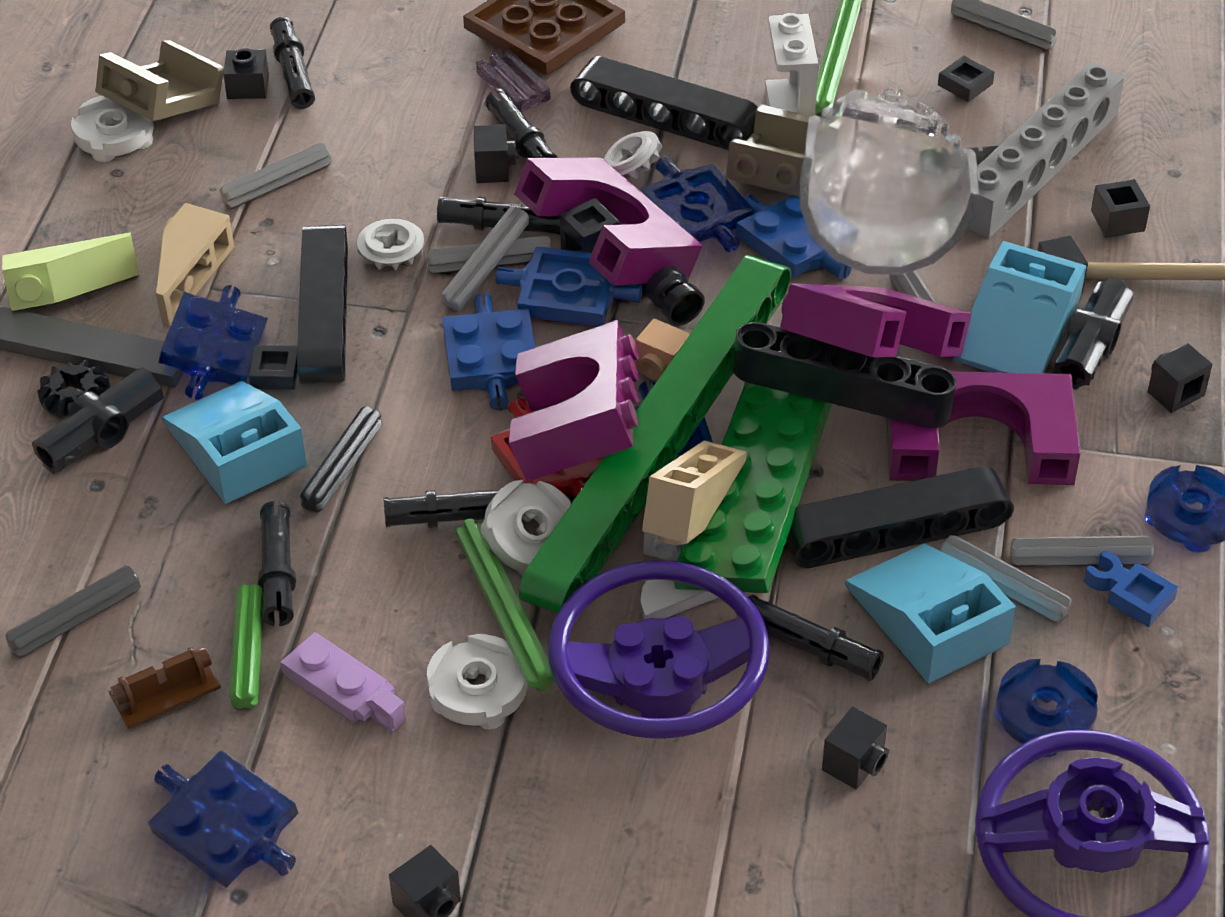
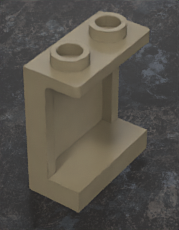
M170 40L161 42L158 62L140 67L112 52L99 55L95 92L151 121H156L219 104L224 69L221 65Z
M760 105L756 110L754 133L747 141L733 139L729 145L726 179L805 197L833 160L838 122Z

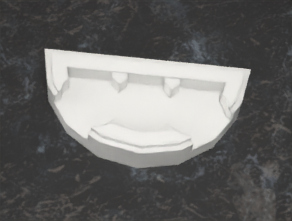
M649 580L642 587L640 613L643 620L648 618H667L719 597L706 590L675 589L673 581Z

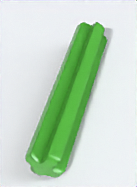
M243 584L236 591L229 696L231 698V705L238 710L242 708L252 709L258 703L263 624V589L257 584L251 586Z

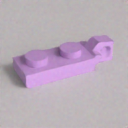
M316 632L311 634L280 662L282 673L353 723H356L358 720L365 722L370 717L393 733L406 721L403 709L405 704L394 695L395 688L385 678Z

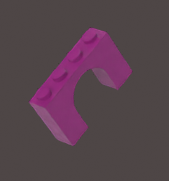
M528 158L514 192V195L537 216H560L561 213L596 198L619 220V225H603L588 262L614 286L647 284L654 273L666 266L678 267L689 279L703 247L700 242L602 158Z
M790 284L788 293L782 302L781 311L783 316L780 329L870 357H896L899 344L940 357H961L972 313L883 287Z
M618 320L517 354L515 376L533 413L511 420L509 445L526 481L633 447V428L639 425L633 406L639 402L633 383L639 380L634 361L638 360L639 356L632 335L623 334Z
M950 371L954 374L957 382L951 416L947 424L964 417H985L999 421L1014 430L1024 445L1028 484L1075 485L1081 453L1071 374ZM886 418L889 480L916 481L936 476L940 450L938 432L942 427L926 428Z

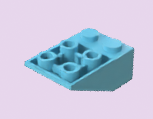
M1003 241L988 267L971 310L972 316L962 356L953 357V361L988 372L1044 374L1080 304L1086 265Z
M243 381L162 417L163 423L225 505L307 466L302 429L279 400Z
M925 543L845 580V586L928 684L1009 645L1016 606L986 573Z

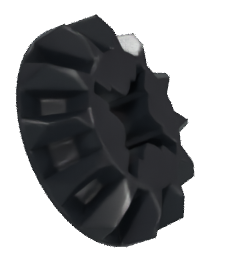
M69 360L66 367L58 368L52 366L50 375L40 377V389L37 390L39 401L46 411L56 416L68 417L71 405L80 395L86 392H94L101 395L111 387L109 377L105 375L102 366L92 367L88 360L83 361L79 365H74ZM72 384L74 386H78L81 384L82 391H80L79 389H75L74 387L66 388V385Z

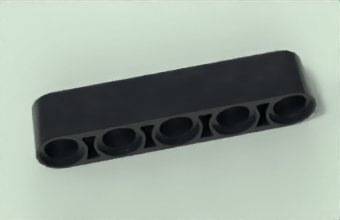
M601 56L592 57L570 85L573 98L587 108L725 150H729V145L733 139L747 141L754 133L756 110L759 108L753 102L744 98Z
M345 224L302 227L297 365L300 384L345 381L348 242Z
M760 322L745 323L736 331L732 370L734 375L742 381L926 428L942 427L950 419L957 380L954 374L945 368L899 356L870 357Z
M987 466L976 467L797 506L786 542L795 563L799 567L814 568L946 539L951 535L960 536L995 528L1005 523L1012 516L1014 505L996 471Z

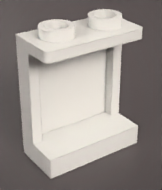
M786 13L770 16L768 25L776 69L779 72L789 71V79L765 80L767 106L815 117L818 59L809 15Z

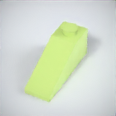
M131 232L2 255V271L11 311L57 303L139 275Z

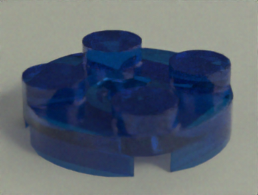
M1181 465L1166 468L1158 473L1150 483L1144 517L1146 522L1150 526L1155 527L1165 537L1183 544L1192 552H1206L1210 549L1211 545L1224 542L1225 474L1213 468L1196 465L1195 471H1179ZM1199 502L1203 506L1202 509H1194L1188 507L1185 503L1192 505Z
M1029 659L1016 664L1002 677L996 699L995 717L1004 730L1019 743L1023 744L1038 736L1063 730H1094L1099 710L1097 705V689L1092 680L1077 667L1058 660L1056 666L1040 665L1041 659ZM1041 699L1045 703L1053 700L1058 704L1055 710H1045L1038 706L1037 700ZM1054 753V754H1051V755H1048V756H1045V757H1052V756L1056 755L1057 753Z

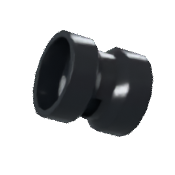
M676 266L661 268L653 274L647 283V297L655 306L662 308L663 315L673 325L680 326L691 322L703 309L705 304L704 295L695 285L688 283L686 275Z

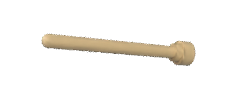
M1088 262L1085 279H1109L1114 277L1121 280H1225V263Z

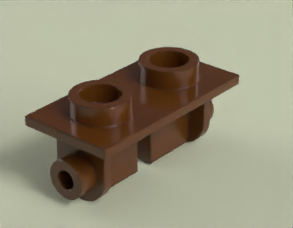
M194 646L188 648V651L163 661V668L156 671L151 666L126 678L123 676L118 678V684L110 687L111 690L108 692L128 729L221 688L209 667L212 665V662L205 647L196 650Z

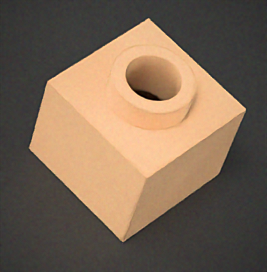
M653 319L635 339L639 359L635 360L637 372L650 379L658 380L690 333Z

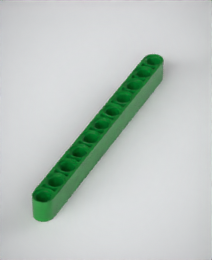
M746 255L637 409L636 414L639 425L633 428V447L607 455L602 459L526 568L519 587L520 600L557 614L573 592L600 573L645 506L650 476L678 457L734 374L732 368L737 329L743 324L750 322L767 324L783 301L791 279L789 267L752 255Z

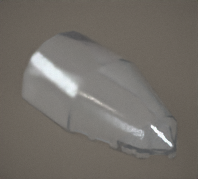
M884 89V92L877 94L876 97H867L868 92L865 90H853L835 102L834 109L825 107L822 109L821 117L812 115L808 120L800 174V209L811 236L835 261L866 274L903 275L932 265L960 242L975 212L979 198L976 154L972 149L964 148L962 150L960 148L962 139L957 134H951L950 136L947 134L949 125L932 107L921 102L917 103L916 108L908 105L906 99L900 97L901 92L891 89Z

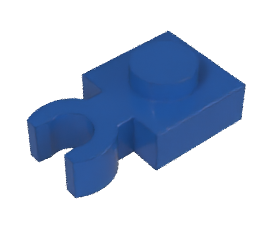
M1103 551L1100 554L1098 567L1106 572L1099 571L1091 565L1086 568L1084 582L1089 587L1098 591H1110L1108 604L1147 627H1150L1176 598L1177 585L1139 563H1136L1128 570L1122 567L1120 559L1111 552Z

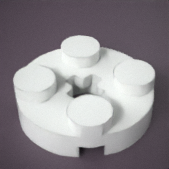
M102 95L83 103L78 108L79 116L76 119L72 117L71 120L76 144L83 151L91 153L92 158L98 162H109L115 156L128 154L137 149H145L153 142V121Z
M518 480L505 485L487 506L485 519L481 524L482 537L488 542L493 553L503 563L517 570L522 576L572 504L559 489L541 481H538L535 485L522 483L524 480ZM521 518L527 522L535 519L540 524L536 530L539 535L535 536L526 532Z
M475 634L467 636L468 642L459 643L454 647L452 641L443 645L432 656L427 667V683L432 709L445 718L463 725H479L481 728L489 730L501 726L506 716L512 714L520 706L527 691V683L507 641L492 635ZM478 674H484L486 682L481 685H471L465 679H475Z

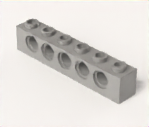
M1089 62L958 184L953 223L986 239L993 236L1118 115L1125 77L1108 70L1104 66Z

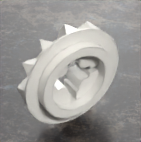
M650 131L636 132L621 138L613 144L605 155L604 160L625 179L629 180L631 177L638 179L640 173L649 171L650 164L660 158L659 152L663 146L655 133Z
M402 219L376 221L365 227L357 239L358 254L362 255L364 263H375L378 270L383 269L385 266H392L397 270L400 264L412 266L414 258L423 256V245L425 244L421 229L415 224ZM396 240H398V245H393L390 249L384 248L390 247L392 244H395Z

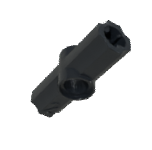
M1110 277L1104 282H1098L1085 308L1079 307L1072 318L1066 343L1055 362L1053 374H1071L1072 388L1075 390L1084 385L1089 386L1103 358H1110L1114 351L1122 321L1132 303L1134 292L1128 289L1125 281Z
M142 367L101 395L94 392H86L80 395L71 405L68 418L32 442L35 455L48 471L55 474L62 471L97 445L104 449L116 446L126 435L129 423L164 399L162 387L157 383L153 374Z

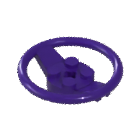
M642 561L625 564L605 571L588 580L568 597L552 624L548 640V657L557 686L573 707L584 716L607 729L621 734L649 739H668L706 731L720 725L743 709L758 691L764 679L769 661V639L764 621L755 605L730 581L707 569L691 564L674 561ZM640 581H677L702 588L723 600L739 617L738 619L699 631H694L693 623L683 616L648 618L635 623H624L617 627L614 634L615 640L612 644L568 642L574 623L591 602L610 590ZM748 662L742 678L725 697L710 707L686 715L691 711V704L699 699L702 693H706L708 683L714 682ZM586 689L614 696L616 702L621 707L624 702L628 707L641 711V717L620 712L603 704Z
M1077 729L1052 732L1031 739L1012 750L998 763L987 778L977 803L975 828L982 861L998 889L1015 907L1028 917L1084 916L1058 909L1033 894L1013 873L1003 853L1053 849L1054 857L1060 865L1067 868L1077 867L1082 870L1099 873L1134 866L1143 849L1188 853L1183 873L1171 892L1154 906L1142 912L1124 917H1177L1194 899L1207 873L1210 857L1209 829L1203 808L1193 789L1185 778L1163 757L1140 743L1123 736L1096 730ZM1072 750L1104 752L1128 760L1150 773L1165 787L1173 798L1170 799L1151 791L1149 785L1144 780L1141 785L1133 775L1122 770V763L1111 759L1091 757L1075 760L1070 763L1068 769L1058 775L1055 781H1052L1049 789L1040 790L1000 804L1003 793L1010 781L1022 769L1045 756ZM1090 811H1098L1100 818L1093 816Z

